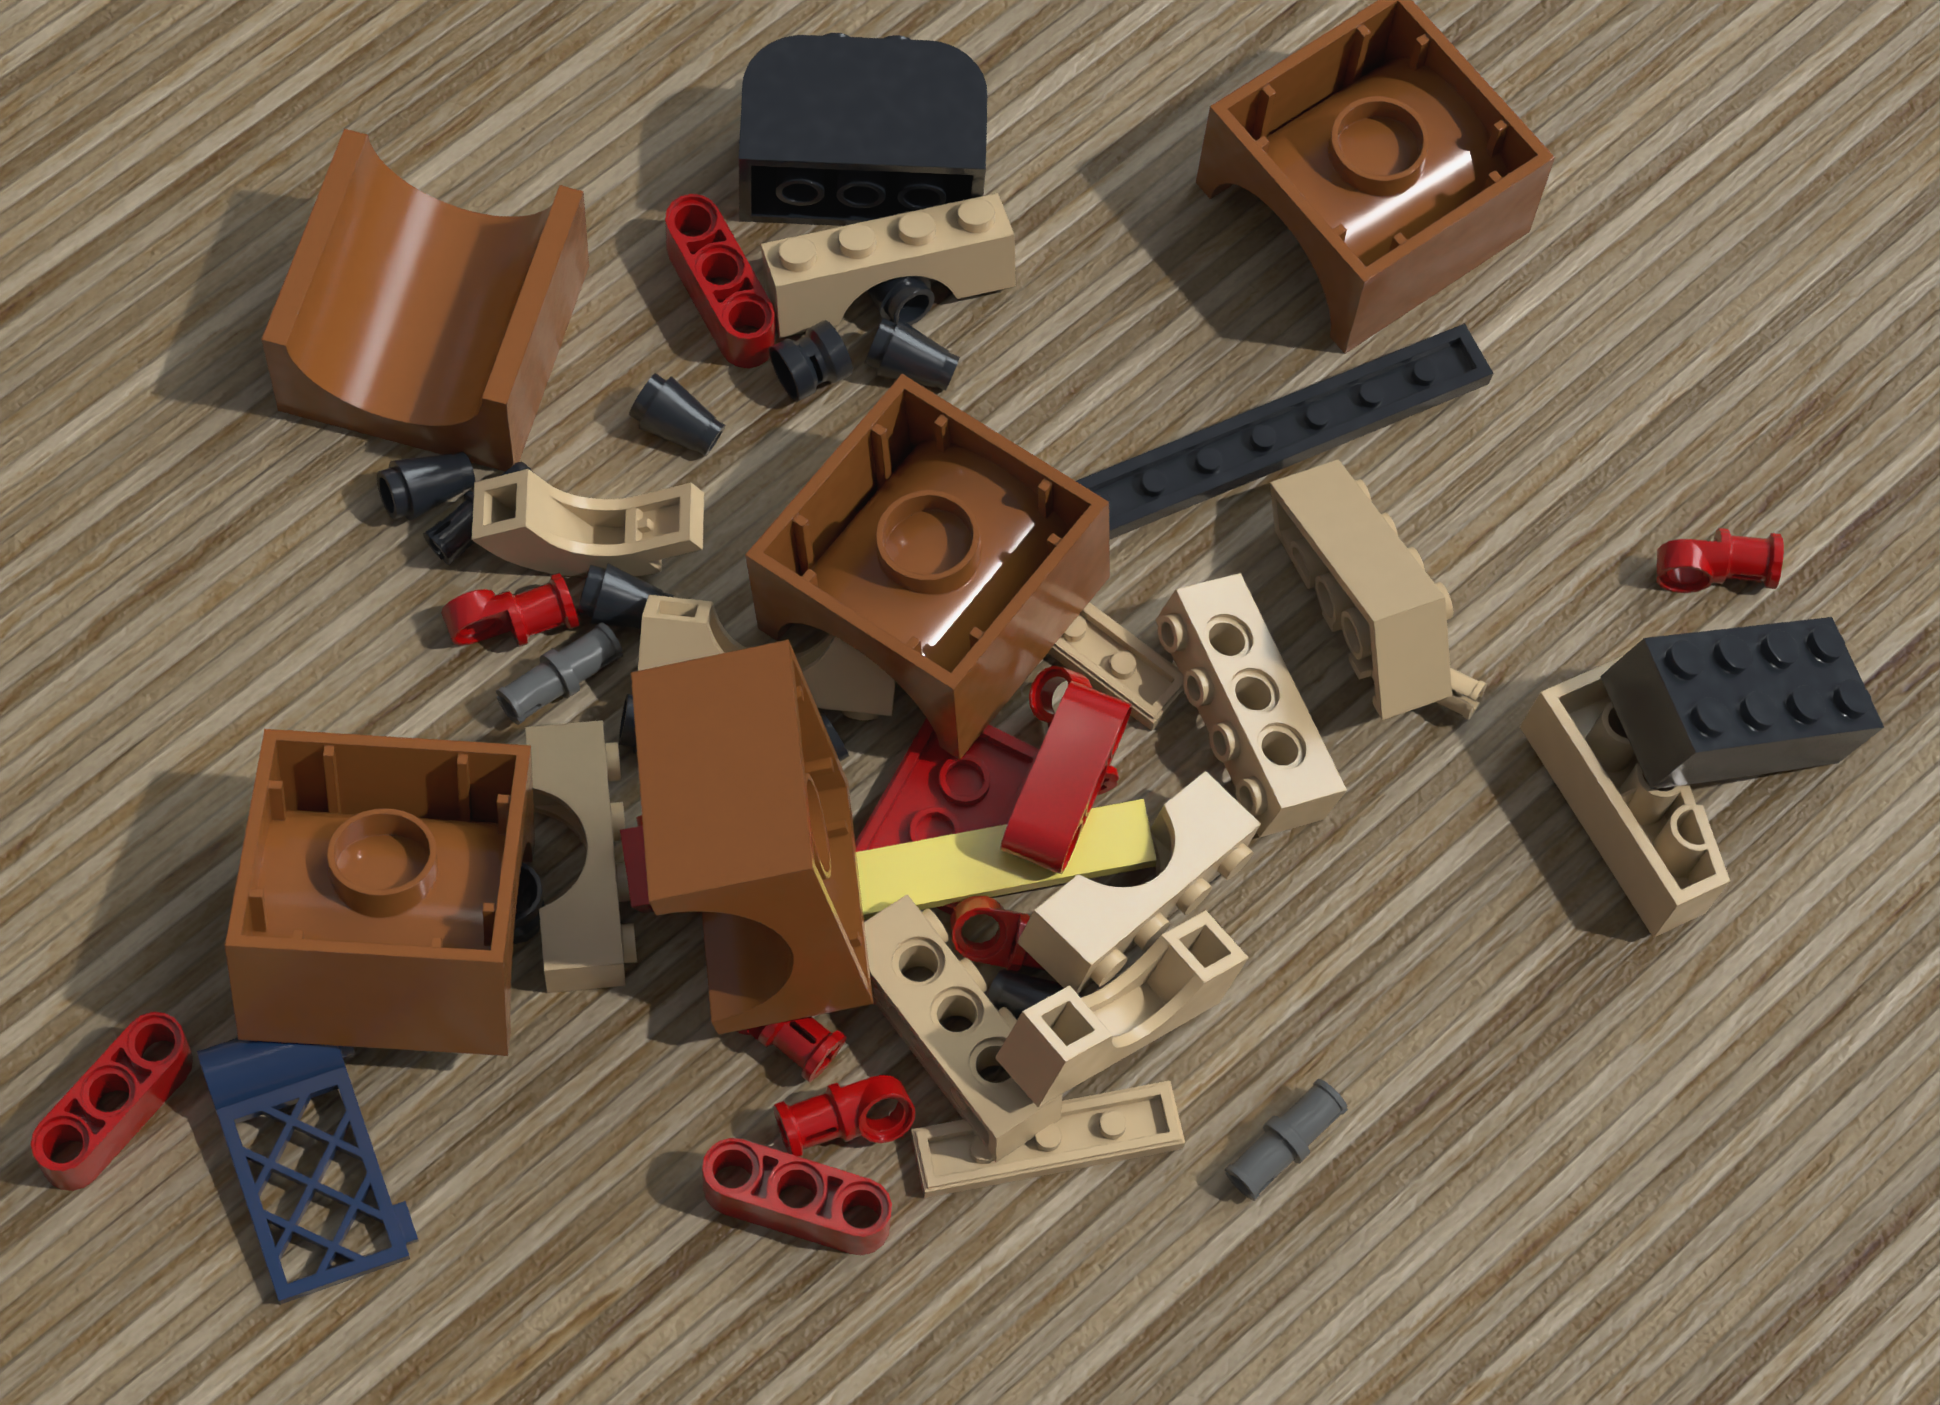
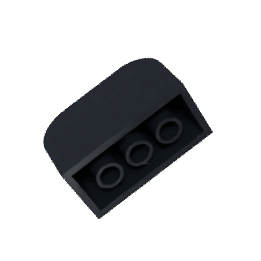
M828 33L823 36L795 35L778 39L766 45L749 62L742 83L739 140V222L846 226L983 196L986 174L988 94L982 71L971 57L952 45L930 40H911L900 35H892L885 38L850 37L843 33Z

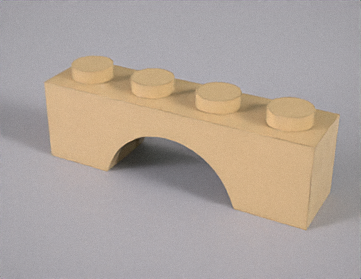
M998 193L761 244L765 292L773 305L775 324L780 338L804 333L808 328L824 320H827L833 326L839 325L846 310L856 298L873 286L894 278L906 276L932 278L946 285L957 299L1016 286L1015 235Z
M657 595L648 596L641 622L638 671L746 648L735 641L724 629L712 601ZM828 633L812 648L795 654L817 708L840 710L843 715L857 720H873L880 715L892 716L896 681L854 647Z
M603 720L525 727L526 745H531L534 812L553 817L567 825L578 836L587 853L583 870L575 884L559 899L539 909L547 993L626 986L624 964L636 963L637 955L634 923L621 924L619 902L630 901L625 862L615 863L614 842L621 841L620 829H625L623 802L610 803L608 782L621 781L618 742L605 743Z
M1205 771L1163 805L1150 829L1157 859L1156 878L1138 886L1113 887L1094 882L1078 874L1034 910L1017 943L1063 988L1070 985L1078 994L1092 981L1101 987L1110 981L1124 966L1128 959L1124 954L1135 945L1143 951L1148 949L1169 927L1170 922L1167 918L1178 909L1184 915L1191 913L1212 890L1210 882L1220 874L1226 880H1229L1247 864L1254 853L1248 845L1261 823Z
M1205 910L1163 933L1130 968L1096 992L1080 998L1069 985L1022 1011L995 1058L1034 1104L1040 1107L1219 1004L1249 957Z

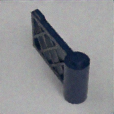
M235 1038L197 1051L280 1305L410 1259L406 1246L419 1240L406 1201L392 1205L343 1058L355 1054L354 1047L251 1041ZM339 1089L346 1112L333 1136L300 1121L311 1098ZM296 1104L291 1116L278 1111V1109ZM265 1115L284 1124L285 1127L269 1158H266L243 1147L236 1127L237 1123ZM350 1125L358 1147L343 1141ZM295 1130L328 1145L312 1178L278 1163ZM337 1150L364 1163L367 1174L355 1198L349 1197L321 1183ZM248 1161L263 1167L256 1183L254 1182ZM273 1172L306 1187L289 1221L264 1210L260 1200V1196ZM371 1187L379 1210L363 1203ZM315 1192L349 1207L333 1241L298 1226ZM359 1212L385 1225L392 1247L364 1257L341 1245ZM268 1223L284 1230L276 1246ZM293 1235L327 1250L316 1274L291 1283L287 1282L280 1260ZM336 1255L351 1261L330 1269Z

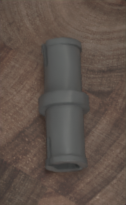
M599 623L593 630L558 652L552 648L541 655V664L507 686H502L496 690L497 700L506 715L515 724L519 725L527 717L562 695L565 698H569L580 691L579 683L614 660L617 661L623 657L622 647L611 629L604 623Z
M1317 1079L1313 1086L1282 1117L1272 1116L1263 1125L1265 1133L1232 1165L1230 1164L1225 1168L1227 1177L1242 1194L1255 1201L1260 1196L1259 1194L1293 1161L1300 1164L1310 1155L1308 1146L1340 1115L1348 1111L1346 1102L1331 1085L1322 1079Z

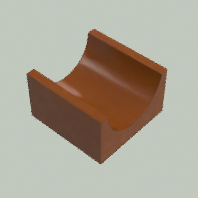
M1377 0L1210 106L1196 184L1209 199H1212L1233 184L1241 186L1259 197L1281 218L1305 251L1316 271L1330 312V338L1346 354L1529 233L1555 157L1413 0Z
M344 129L261 339L278 411L441 455H453L464 452L471 463L506 472L521 459L589 268L584 191L559 185L553 204L541 212L526 216H494L469 211L445 203L413 187L385 165L374 151L367 134Z
M901 374L745 554L758 629L779 641L793 623L806 624L821 629L854 647L883 669L907 692L930 722L937 736L939 747L960 760L1110 578L1109 502L909 377Z
M789 639L631 672L649 903L656 915L702 911L711 1022L717 1034L873 1004L849 784Z
M264 729L225 941L238 1040L508 1056L511 1036L512 954L519 879L522 862H533L535 846L531 745Z

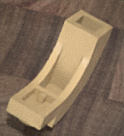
M529 469L474 482L472 540L494 555L522 567L550 574L560 572L563 576L587 578L590 565L606 569L607 563L633 576H643L662 572V559L703 550L704 492L692 483L628 498L595 499L563 492L548 484Z

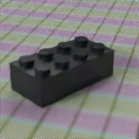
M1832 617L1643 638L1600 676L1650 789L1837 764L1884 728L1871 696Z

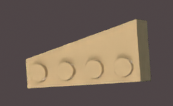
M1339 459L1270 482L1275 532L1308 589L1315 587L1322 615L1331 631L1343 630L1345 640L1352 652L1349 653L1348 661L1359 680L1369 676L1374 680L1375 696H1373V705L1381 719L1385 720L1451 697L1452 685L1447 620L1453 617V605L1449 593L1441 582L1434 583L1425 572L1424 564L1418 551L1414 547L1407 548L1401 541L1390 515L1386 512L1381 514L1372 503L1365 483L1361 479L1354 480Z
M1619 657L1540 692L1520 728L1654 938L1705 914L1728 885L1730 879L1703 805H1696L1690 785L1650 789L1600 677L1622 658Z

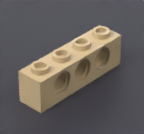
M1241 573L1175 589L1155 620L1158 625L1160 642L1164 649L1172 654L1179 671L1183 674L1185 694L1189 702L1197 707L1207 727L1212 751L1216 758L1224 763L1236 788L1237 801L1261 823L1256 831L1259 838L1324 820L1346 793L1347 789Z
M907 894L865 921L873 1001L960 1116L969 1123L973 1133L980 1138L993 1156L994 1161L998 1162L1035 1137V1134L1050 1124L1061 1119L1062 1094L1037 1107L1012 1077L1001 1083H991L979 1075L986 1067H1003L995 1057L1017 1020L1005 1007L997 1011L984 994L987 990L986 983L976 966L966 957L959 961L946 945L949 938L938 917L928 908L921 912ZM916 966L926 967L935 973L933 977L923 982H914L903 976L906 970ZM951 1016H963L969 1019L973 1025L965 1031L952 1032L945 1029L941 1022Z

